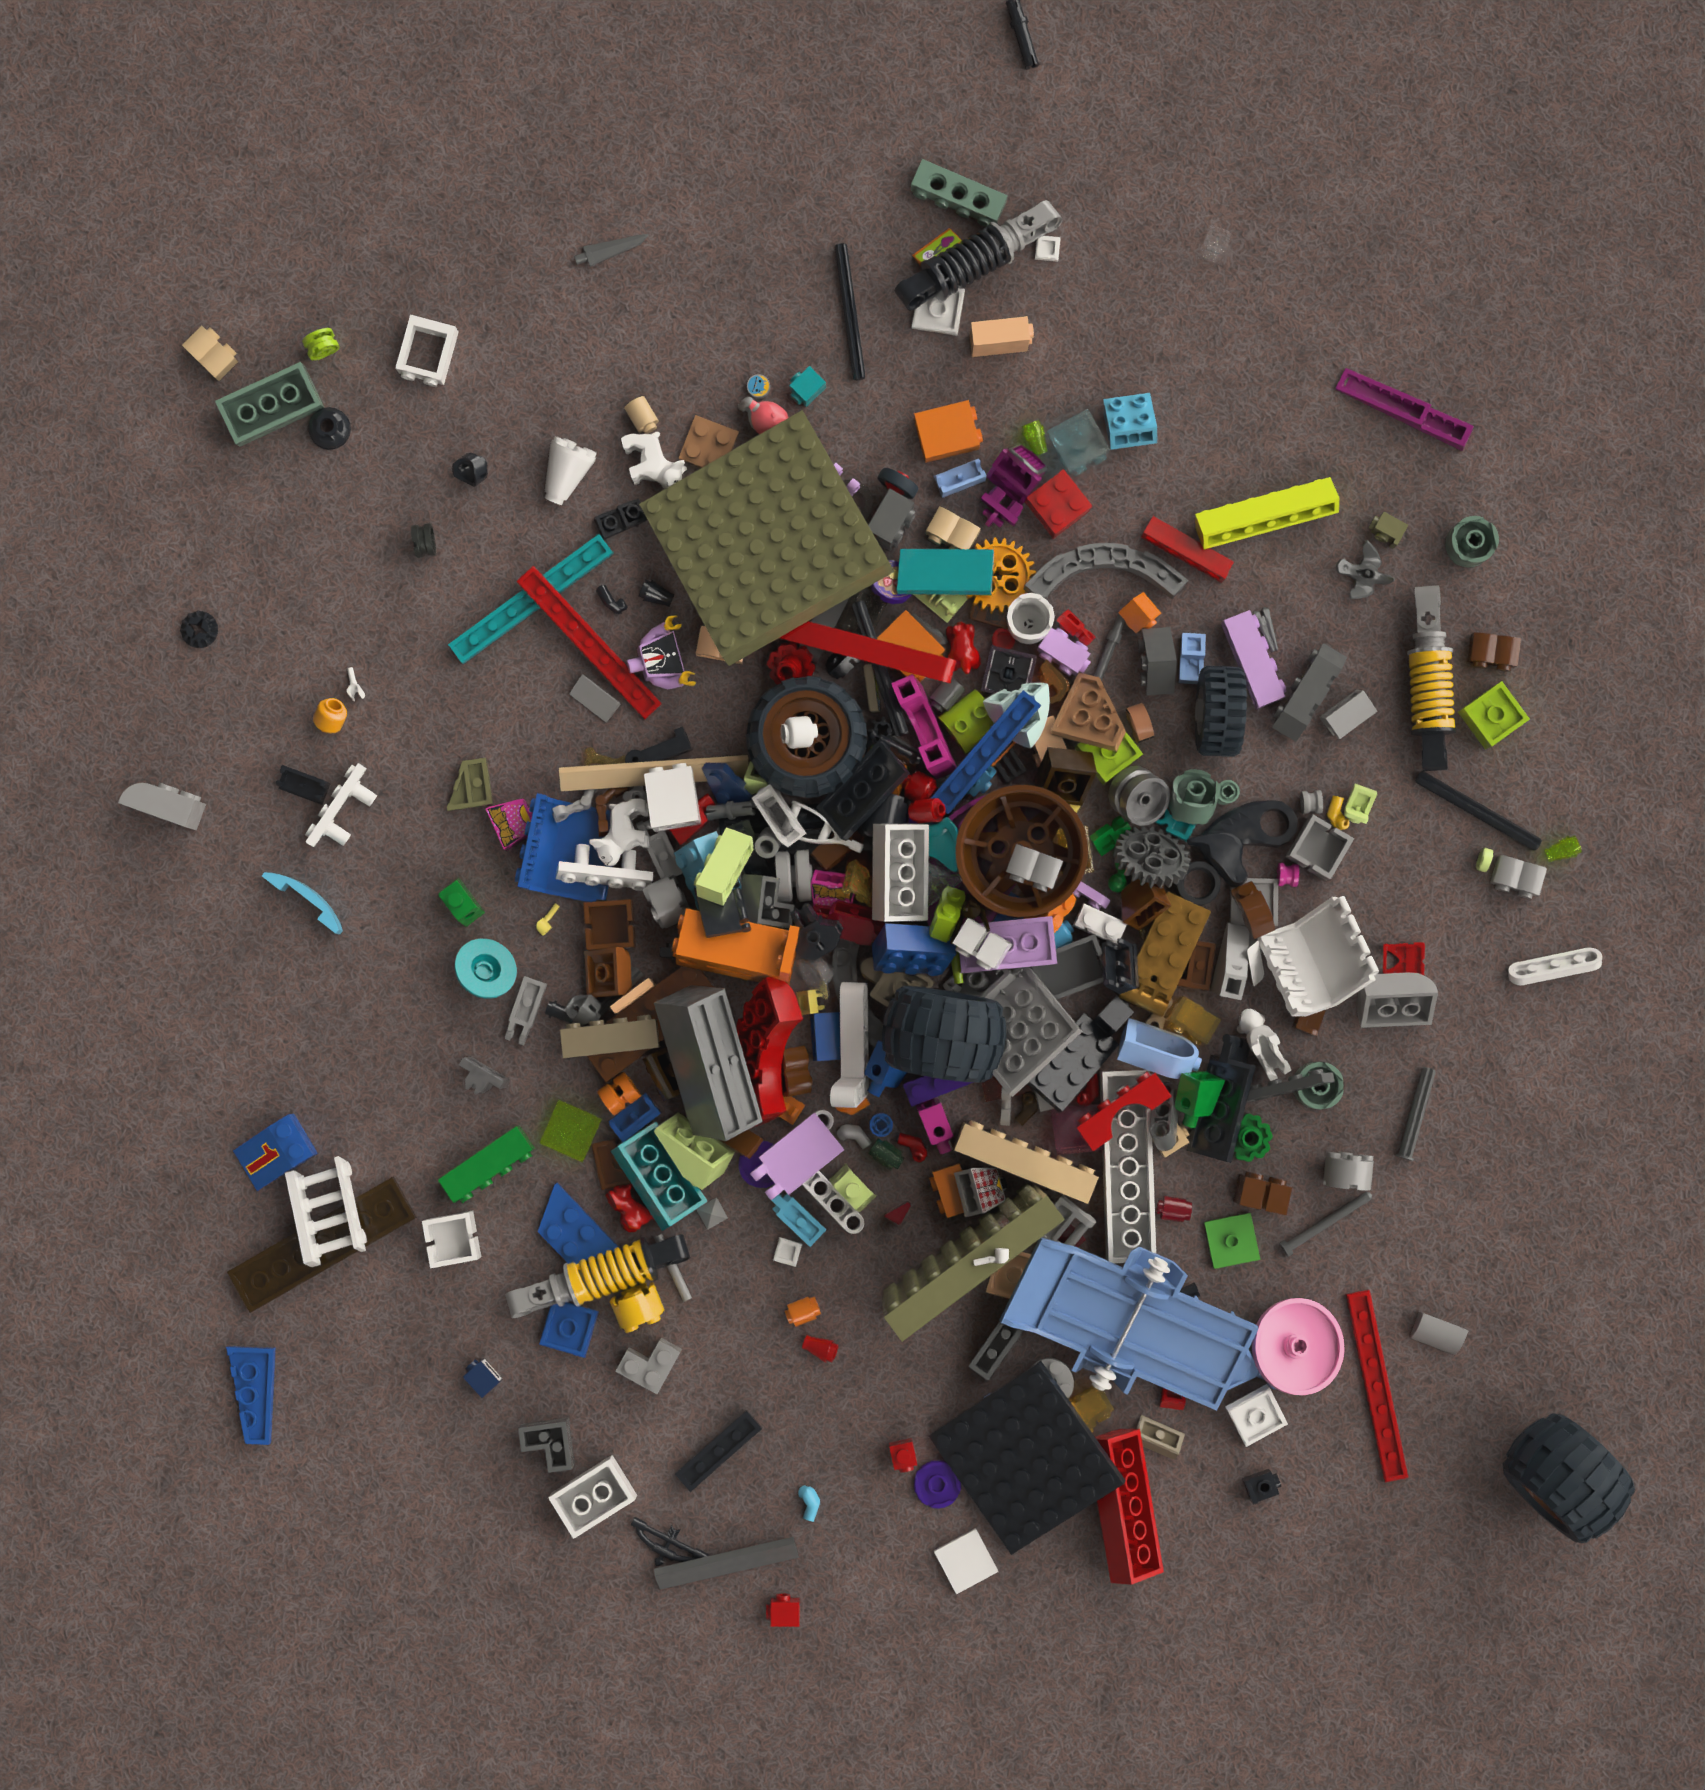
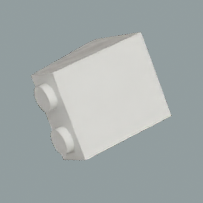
M686 763L672 765L673 769L663 770V767L651 768L649 773L644 774L650 824L655 832L702 824L693 769L691 766H687Z

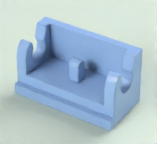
M978 458L934 476V479L943 498L986 481V473L982 470Z

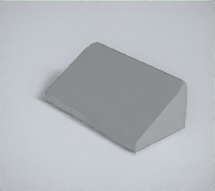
M583 674L570 692L572 697L606 723L621 705Z

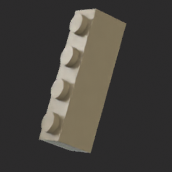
M651 1015L637 1016V1021L628 1022L627 1017L613 1019V1024L604 1025V1020L590 1021V1026L580 1027V1023L565 1024L566 1029L560 1030L563 1058L660 1047L657 1019H651Z

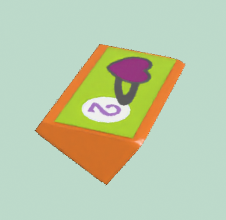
M948 228L912 256L921 267L922 261L937 256L940 252H945L947 248H952L953 245L960 243L962 240Z

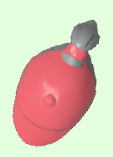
M745 397L738 404L740 411L748 412L750 425L759 434L788 419L787 412L781 406L771 401L756 402L751 397Z

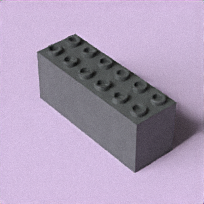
M690 985L655 1002V1009L692 1135L727 1141L763 1122L725 989Z

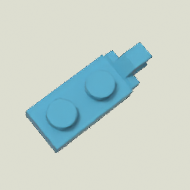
M778 1194L771 1200L776 1204L773 1208L776 1215L808 1246L811 1247L826 1231V1228L790 1195L786 1194L782 1197Z

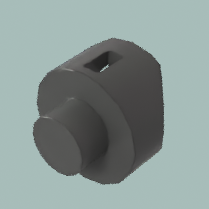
M593 995L574 996L566 1005L565 1011L574 1023H580V1026L587 1023L590 1026V1021H598L601 1015L598 1011L601 1004Z

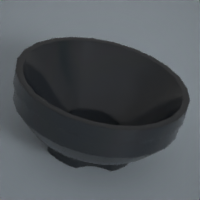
M327 407L319 409L313 414L309 421L308 430L312 441L318 447L333 450L340 448L347 442L351 433V424L346 414L342 411ZM326 419L332 420L334 423V427L330 432L321 430V423Z

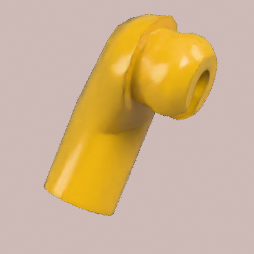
M1333 795L1327 817L1334 828L1345 830L1349 827L1350 822L1341 812L1344 798Z

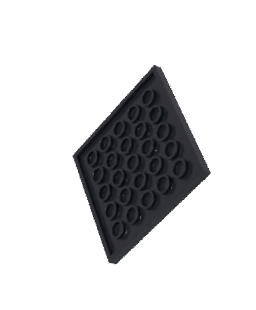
M1039 1361L928 1436L1011 1555L1122 1486L1126 1481L1042 1361Z

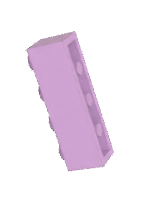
M1248 610L1224 620L1221 623L1238 667L1244 670L1246 687L1255 709L1257 710L1285 698L1286 687L1282 679L1278 680L1275 672L1277 671V665L1273 658H1269L1267 649H1269L1268 643L1264 636H1260L1258 631L1260 625L1256 615H1252L1251 611Z

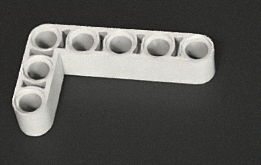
M842 982L840 986L841 1078L831 1088L830 1103L832 1107L856 1108L867 1097V1089L869 1088V1077L864 1074L869 1062L867 983Z
M825 1110L815 1112L817 1116L820 1114L827 1116L828 1124L826 1127L829 1130L834 1122L831 1113ZM820 1171L816 1172L802 1184L845 1231L856 1234L863 1229V1217ZM819 1181L826 1184V1191L821 1195H817L814 1191V1185ZM834 1199H840L843 1204L842 1209L838 1212H833L830 1208V1204ZM851 1216H856L859 1220V1224L855 1229L847 1227V1219Z

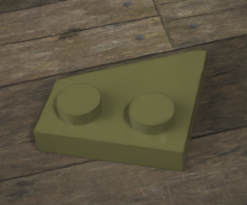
M487 758L462 761L458 779L453 787L454 791L450 803L447 805V811L493 805Z

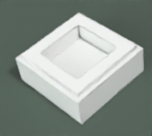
M1041 236L1036 241L1035 260L1058 262L1060 237Z
M779 1237L773 1261L796 1267L802 1243Z

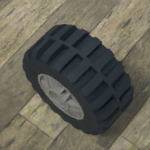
M1205 666L1200 670L1195 705L1196 750L1202 756L1235 757L1242 750L1246 723L1247 685L1244 670L1240 667Z

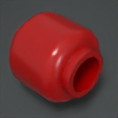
M920 771L909 775L902 783L905 798L912 802L930 799L939 789L934 778Z

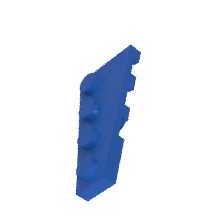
M227 1346V1355L230 1358V1370L234 1378L235 1395L239 1404V1415L245 1444L269 1445L271 1444L276 1348Z

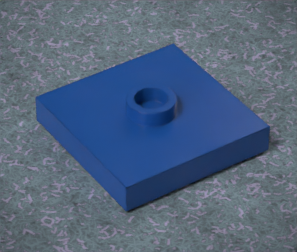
M565 1302V1305L561 1307L558 1304L551 1305L539 1345L586 1358L599 1311L582 1306L577 1307L569 1302Z

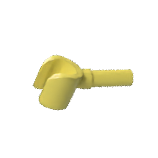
M555 903L548 914L537 922L536 928L541 935H545L552 929L548 921L551 920L560 907L558 904Z

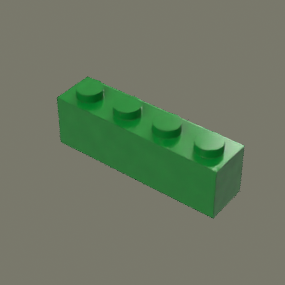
M520 1125L516 1126L442 1176L438 1181L453 1203L460 1200L463 1204L474 1196L472 1191L478 1187L483 1190L494 1183L491 1178L497 1174L502 1177L513 1170L511 1167L513 1163L518 1160L520 1163H523L532 1157L531 1151L535 1148Z

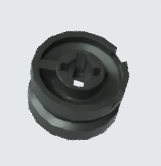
M426 523L421 527L419 525H412L411 537L414 543L415 556L417 558H421L426 554L436 556L432 524Z

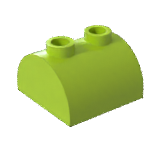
M976 689L954 704L949 711H945L937 717L965 755L977 745L994 725L983 703L985 698Z

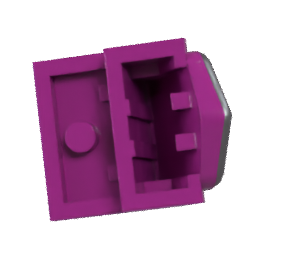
M1019 444L1001 451L992 464V468L987 473L986 478L1000 487L1012 500H1016L1019 504L1023 505L1026 498L1042 480L1041 477L1047 472V467L1036 454Z

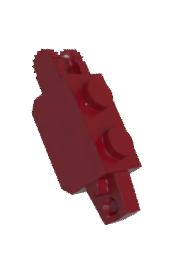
M840 900L833 902L831 907L821 904L813 906L818 916L821 915L824 919L839 920L844 928L840 939L853 941L860 945L871 946L872 940L876 939L885 925V922L872 920V908Z

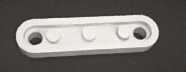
M1584 948L1516 962L1509 967L1508 978L1513 984L1527 985L1594 971L1602 965V954L1597 949Z

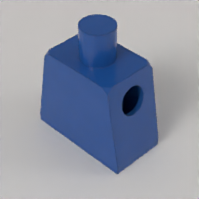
M878 1040L864 1071V1074L872 1079L867 1091L877 1097H880L885 1086L897 1088L907 1073L888 1065L885 1061L886 1052L883 1051L882 1041Z

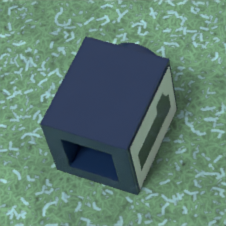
M484 1358L480 1362L475 1359L465 1368L468 1373L463 1376L481 1398L503 1380Z

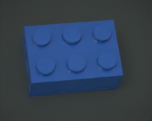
M885 923L872 944L874 971H882L883 973L905 972L908 975L917 973L928 974L929 976L942 975L956 955V945L950 943L951 939L948 942H943L930 937V926Z

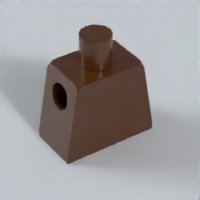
M1137 879L1127 885L1121 892L1122 920L1139 931L1171 907L1163 886L1160 889L1157 884L1150 888L1147 882L1140 885V880Z

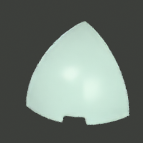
M1047 683L1021 684L1019 690L1012 692L1003 689L983 701L985 709L994 724L1023 690L1042 705L1040 709L1012 740L1027 748L1034 746L1041 736L1048 716L1050 699Z

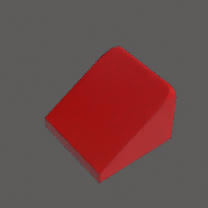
M1162 1387L1159 1407L1183 1410L1186 1405V1397Z

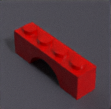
M1146 1071L1136 1078L1138 1083L1131 1088L1128 1085L1116 1092L1118 1097L1111 1102L1109 1099L1104 1100L1096 1106L1098 1111L1090 1115L1088 1112L1077 1120L1079 1124L1075 1128L1091 1151H1095L1113 1138L1111 1130L1112 1120L1122 1107L1129 1104H1141L1153 1110L1172 1097L1155 1072L1149 1074Z

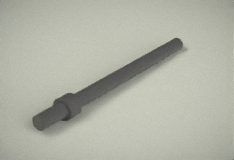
M1120 614L1116 618L1112 631L1109 630L1106 637L1107 643L1094 674L1101 681L1115 646L1119 644L1122 637L1120 633L1125 620ZM1068 739L1067 745L1076 747L1077 741Z

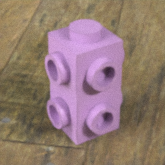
M1051 628L1037 649L1040 652L1039 656L1048 663L1053 661L1058 664V669L1068 676L1071 674L1076 676L1079 671L1084 673L1091 662L1088 660L1090 653L1087 652L1088 647L1079 641L1074 643L1069 640V635L1063 630Z

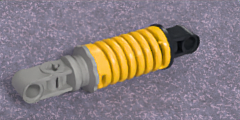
M1440 586L1415 587L1418 633L1413 634L1415 649L1407 651L1409 668L1411 669L1409 676L1412 678L1410 680V685L1412 686L1410 694L1413 696L1411 697V703L1413 704L1411 712L1415 714L1412 716L1411 721L1416 724L1412 727L1411 735L1422 737L1423 772L1448 770L1445 735L1456 733L1454 718H1448V716L1454 714V709L1447 708L1453 706L1454 701L1446 699L1454 695L1452 690H1446L1451 689L1453 683L1445 681L1451 680L1453 674L1445 671L1452 669V664L1448 663L1447 660L1452 658L1453 648L1445 647L1444 639L1446 638V632L1441 631ZM1427 615H1431L1432 619H1435L1430 622V625L1423 621L1427 619Z
M684 1235L672 1236L652 1245H649L645 1237H642L640 1240L634 1241L631 1246L628 1244L623 1245L622 1250L624 1253H622L619 1247H616L614 1249L615 1256L611 1250L605 1252L606 1259L602 1253L597 1254L598 1262H596L594 1256H590L588 1258L589 1265H587L585 1259H581L578 1264L575 1262L565 1263L563 1273L549 1275V1280L506 1293L505 1296L511 1317H522L554 1304H558L561 1307L565 1305V1302L573 1301L577 1307H580L585 1301H593L594 1297L599 1299L602 1295H610L611 1291L617 1293L620 1289L626 1290L628 1286L635 1287L637 1281L640 1284H644L646 1278L656 1281L658 1280V1269L679 1264L691 1258ZM540 1291L546 1293L543 1295V1300L537 1298L540 1296Z

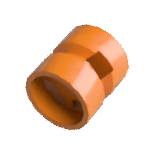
M625 1072L614 1078L612 1085L606 1084L597 1091L605 1106L614 1116L625 1109L626 1103L632 1104L641 1097L639 1090ZM622 1089L624 1093L620 1096L618 1091Z

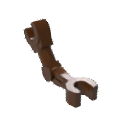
M629 787L608 788L605 793L596 798L599 837H605L608 834L606 805L614 796L617 798L623 795L624 792L629 790Z

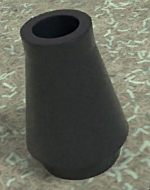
M645 579L638 597L643 598V601L670 607L675 594L669 592L652 579L651 581Z

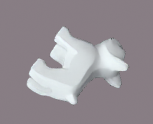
M659 432L652 434H629L621 438L626 454H630L634 450L641 452V463L629 468L634 485L639 484L642 480L657 481L666 489L682 480V474L687 470V467L684 466V460L669 462L664 458L658 440Z
M631 799L620 804L609 805L611 809L609 833L602 839L589 840V844L597 850L598 856L604 865H616L624 851L631 850L636 846L640 845L643 848H649V837L645 836V831L635 830L632 820L638 815L649 816L646 800Z
M1244 1009L1239 1016L1237 1031L1247 1034L1246 1038L1249 1047L1258 1058L1269 1080L1278 1079L1274 1072L1275 1068H1279L1283 1074L1290 1072L1291 1068L1288 1062L1284 1060L1278 1049V1044H1280L1279 1038L1276 1033L1263 1024L1265 1017L1254 1009Z

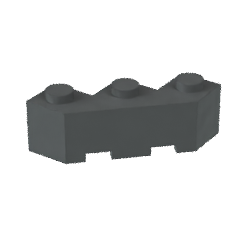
M1324 643L1319 650L1314 648L1307 659L1310 664L1301 679L1296 677L1290 687L1293 692L1284 707L1279 705L1273 717L1276 720L1272 728L1296 742L1313 718L1312 715L1327 695L1332 682L1341 672L1347 657Z

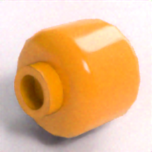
M324 699L320 701L316 708L313 722L322 732L336 733L341 730L345 722L347 710L343 703L337 699Z

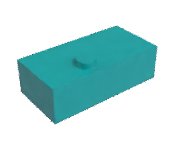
M654 1122L614 1148L611 1153L663 1231L708 1201L698 1187L693 1186L690 1181L682 1176L654 1131L659 1125L657 1122Z

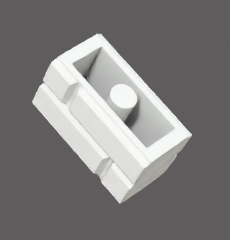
M1082 904L1073 927L1091 935L1095 934L1096 937L1102 940L1105 939L1114 945H1118L1117 939H1121L1127 924L1100 910Z

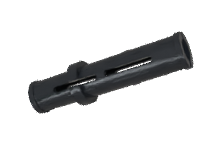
M1007 0L1005 4L1011 18L1010 26L1015 31L1025 69H1030V66L1032 68L1038 67L1039 62L1027 26L1029 21L1024 16L1020 0Z

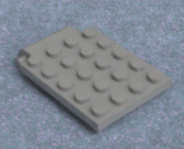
M1030 967L962 973L964 981L962 987L954 984L952 975L942 985L947 991L992 999L1003 1007L1002 1016L1006 1020V1040L1003 1056L998 1068L993 1070V1075L1012 1097L1083 1032Z

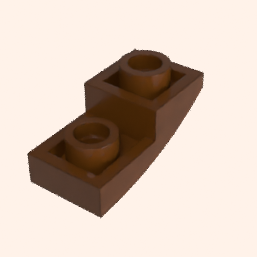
M856 830L849 840H855L862 844L864 838ZM834 833L828 839L834 838ZM820 844L811 853V856L825 871H828L843 861L845 855L852 850L849 849V846L842 844Z
M746 1130L727 1141H718L733 1149L737 1154L750 1159L758 1150L763 1139L750 1130Z

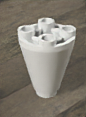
M555 436L550 444L545 498L562 505L563 501L569 498L594 464L596 452L585 447L576 446L577 443Z

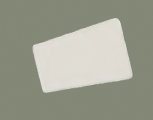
M1256 941L1247 950L1253 986H1256L1264 976L1259 941Z

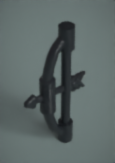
M634 1517L631 1526L636 1528L639 1538L653 1552L659 1554V1557L655 1558L656 1566L664 1563V1557L671 1561L686 1562L709 1556L708 1553L698 1548L694 1549L676 1540L681 1529L674 1530L672 1525L666 1535L648 1526L646 1522L637 1517ZM645 1530L665 1540V1545L652 1542L643 1531ZM672 1544L692 1554V1557L677 1555L676 1552L668 1549V1547Z

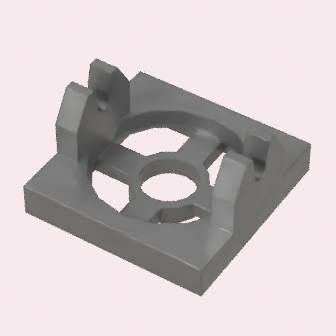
M464 1057L459 1063V1066L470 1071L465 1079V1085L467 1090L471 1087L475 1089L474 1094L484 1093L490 1090L492 1085L499 1089L506 1088L510 1082L509 1078L472 1057Z

